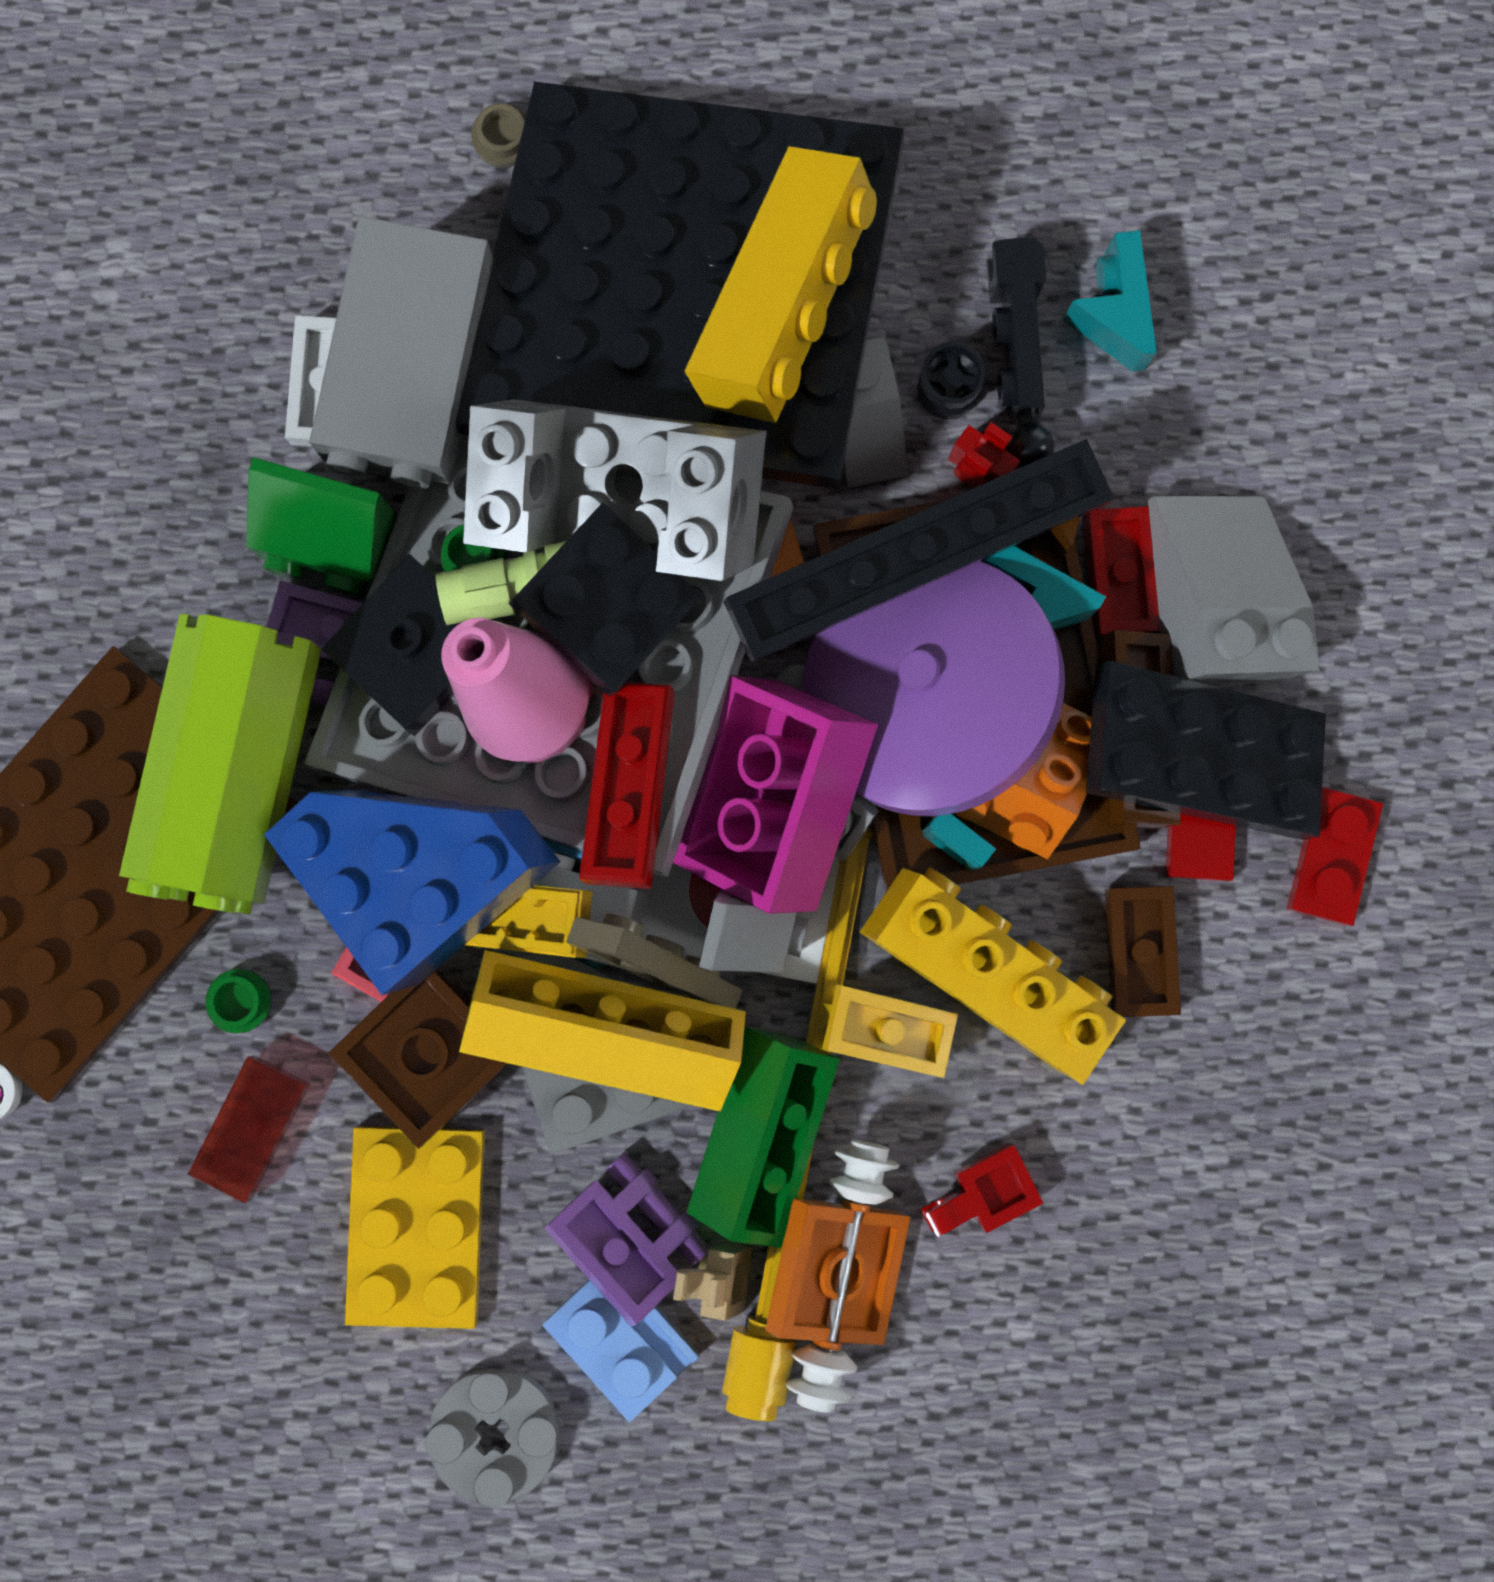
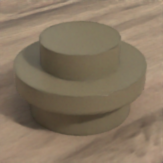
M503 103L493 104L485 108L474 121L471 133L472 142L478 156L484 162L494 167L507 168L514 166L526 114L514 106Z

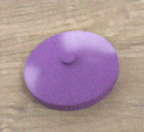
M979 561L818 633L814 638L807 657L802 691L878 724L856 794L881 808L914 816H938L962 812L997 797L1021 779L1035 764L1050 741L1060 717L1064 699L1065 671L1062 651L1056 633L1034 597L1011 576Z

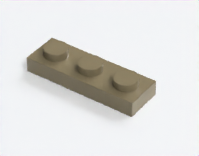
M606 913L603 923L575 917L566 943L667 993L734 1009L737 1008L742 989L719 978L721 971L700 968L701 958L686 955L685 959L681 958L685 949L683 946L654 935H647L645 939L641 937L645 928L642 924L616 914Z

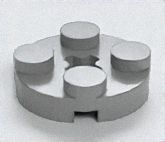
M488 1368L464 1374L446 1389L431 1414L425 1447L436 1473L453 1492L467 1500L479 1502L484 1507H501L510 1500L523 1497L544 1479L556 1455L559 1427L554 1403L546 1390L535 1379L516 1369ZM499 1419L503 1420L509 1426L504 1437L510 1445L504 1450L497 1446H493L489 1450L484 1449L479 1444L483 1434L477 1428V1425L483 1420L490 1425H494Z

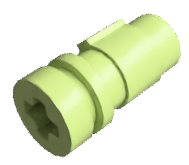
M565 542L544 545L545 552L537 554L535 549L527 553L523 552L522 557L507 560L499 558L463 565L461 569L436 573L437 591L446 624L461 623L473 618L494 619L516 614L517 611L508 603Z

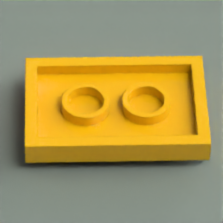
M356 1126L353 1128L345 1325L476 1328L478 1325L485 1129L441 1128L423 1147L418 1149L398 1127Z

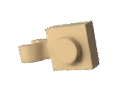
M724 1243L709 1249L708 1256L703 1257L698 1269L677 1270L673 1299L678 1301L700 1299L702 1300L700 1316L726 1321L744 1312L753 1246Z

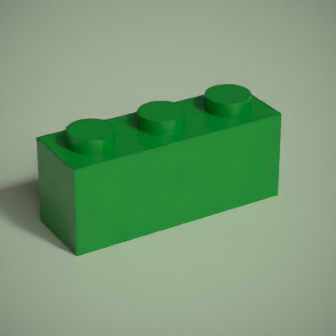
M744 1026L741 1064L722 1109L717 1113L686 1213L729 1241L782 1247L793 1198L797 1199L840 1058L794 1036Z

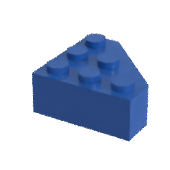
M353 789L310 792L264 834L382 996L419 985L561 862L521 809L470 805L455 801L413 796L385 795Z

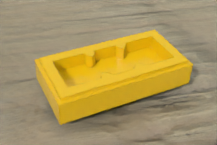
M534 885L465 945L586 958V952L566 943L575 917L590 920L593 891Z

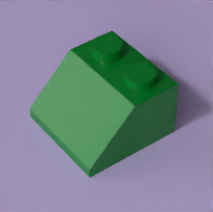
M252 457L248 472L246 547L261 559H265L263 569L294 580H300L302 571L325 577L324 587L353 597H360L363 588L370 589L397 519V514L381 494Z

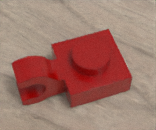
M992 421L984 434L968 425L953 445L948 460L956 465L953 470L955 476L966 486L973 489L1016 470L1020 460L1005 450L1013 436Z
M1007 1143L953 1171L961 1190L947 1194L920 1208L931 1232H935L938 1237L976 1217L982 1231L988 1233L1044 1203L1015 1145Z

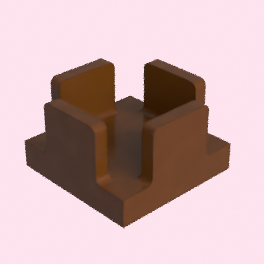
M437 969L419 985L390 993L328 1052L418 1149L423 1147L443 1126L460 1114L500 1075L499 1072L509 1064L459 1052L472 998L458 983L451 984Z

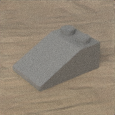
M1154 496L1148 499L1160 633L1170 635L1172 676L1208 685L1280 682L1320 671L1313 605L1265 496Z

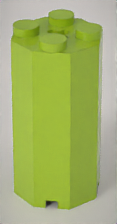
M179 614L119 876L129 878L126 892L187 901L189 891L196 892L193 902L194 906L229 913L251 914L254 903L265 904L276 850L264 834L284 817L321 655V648L311 640L294 636L293 644L289 646L277 643L278 630L212 615L198 614L196 619L189 614Z

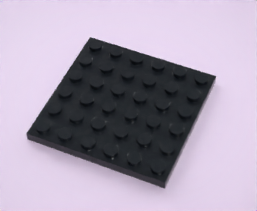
M534 81L493 253L494 262L455 422L458 433L469 435L471 405L512 399L766 431L762 478L839 489L903 148L904 128ZM788 146L861 158L871 188L876 193L877 205L875 216L869 228L862 230L852 252L849 275L842 285L837 286L827 308L824 331L821 337L816 342H812L801 366L800 383L795 395L791 399L786 400L776 423L706 408L686 375L685 368Z

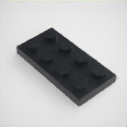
M1110 660L1096 666L1086 793L1300 840L1320 837L1326 713Z

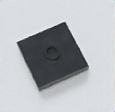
M408 554L321 650L406 731L415 736L454 694L444 670L441 655L446 637L460 623L446 624L440 606L436 577L412 555Z

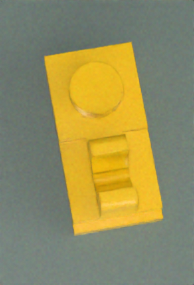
M836 985L832 1004L823 1003L817 1029L826 1031L822 1050L945 1078L958 1014L843 985Z

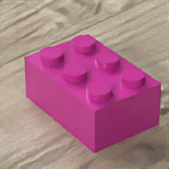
M731 675L716 738L673 863L768 914L817 911L878 724L778 680Z

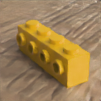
M788 146L685 368L686 375L706 408L776 423L786 400L791 399L795 395L800 383L801 366L812 342H816L821 337L826 324L827 308L838 285H842L846 281L850 272L852 252L862 230L869 228L875 216L877 205L876 193L871 188L861 158Z
M928 867L924 875L902 868L859 933L1054 1069L1084 1085L1126 1021V1019L1107 1006L1113 996L1081 975L1075 983L1057 971L1063 961L1035 941L1030 940L1026 947H1023L1007 935L1013 925L993 910L979 904L974 912L958 901L956 897L961 888L941 873Z
M485 950L459 1052L720 1112L741 1064L746 1011Z

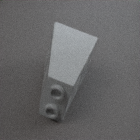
M358 216L309 441L322 460L327 461V468L350 476H365L366 469L391 473L390 478L396 483L422 489L429 488L430 481L450 483L463 434L458 433L455 422L494 262L487 240Z

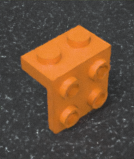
M1063 703L1059 720L1050 741L1027 773L997 797L979 806L955 814L1048 860L1079 816L1087 794L1086 782L1092 717Z

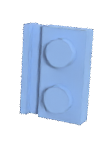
M587 1280L542 1324L629 1423L672 1384L686 1367L693 1364L700 1355L657 1305L638 1325L631 1327L590 1280Z

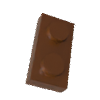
M1174 886L1105 889L1110 994L1113 996L1111 999V1009L1122 1017L1181 1015Z

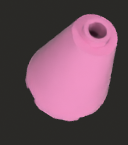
M486 618L466 620L458 624L448 634L444 641L441 655L444 670L468 731L473 739L492 756L502 760L523 761L526 764L541 763L564 752L582 733L587 722L585 714L589 696L592 698L591 680L543 635Z

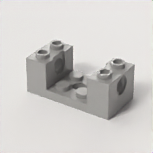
M515 399L471 405L463 543L527 553L544 547V545L565 542L604 502L658 554L656 572L724 581L753 566L766 431ZM622 464L634 467L642 478V493L635 502L623 499L615 489L614 476Z

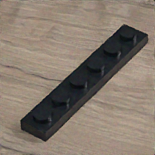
M1085 439L726 597L723 603L751 663L1103 507L1114 500V496L1088 440Z

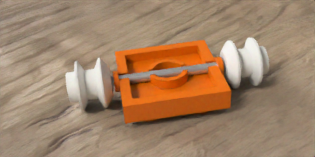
M852 1139L849 1150H835V1154L846 1162L844 1175L830 1178L829 1184L841 1197L846 1198L843 1199L842 1204L793 1198L765 1331L780 1339L813 1341V1344H808L793 1351L792 1357L803 1365L801 1377L788 1380L786 1387L797 1394V1404L818 1412L831 1413L835 1411L836 1404H845L851 1401V1395L841 1388L840 1384L842 1375L857 1372V1365L841 1350L842 1343L884 1345L909 1228L910 1216L894 1210L872 1208L870 1205H877L893 1198L894 1193L886 1188L882 1182L885 1171L898 1169L900 1166L899 1163L888 1159L890 1148L872 1142Z

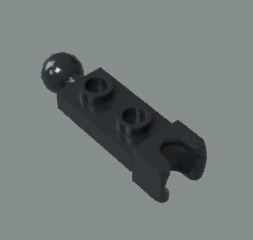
M1029 237L994 241L992 244L993 259L986 260L990 303H1001L1002 307L994 308L992 314L994 345L1005 346L1007 367L998 369L997 395L1000 407L1010 406L1011 425H1016V428L1010 432L1013 438L1005 450L1020 460L1017 469L1053 454L1055 449L1051 433L1040 424V415L1045 408L1036 300L1046 281L1044 245L1041 238Z

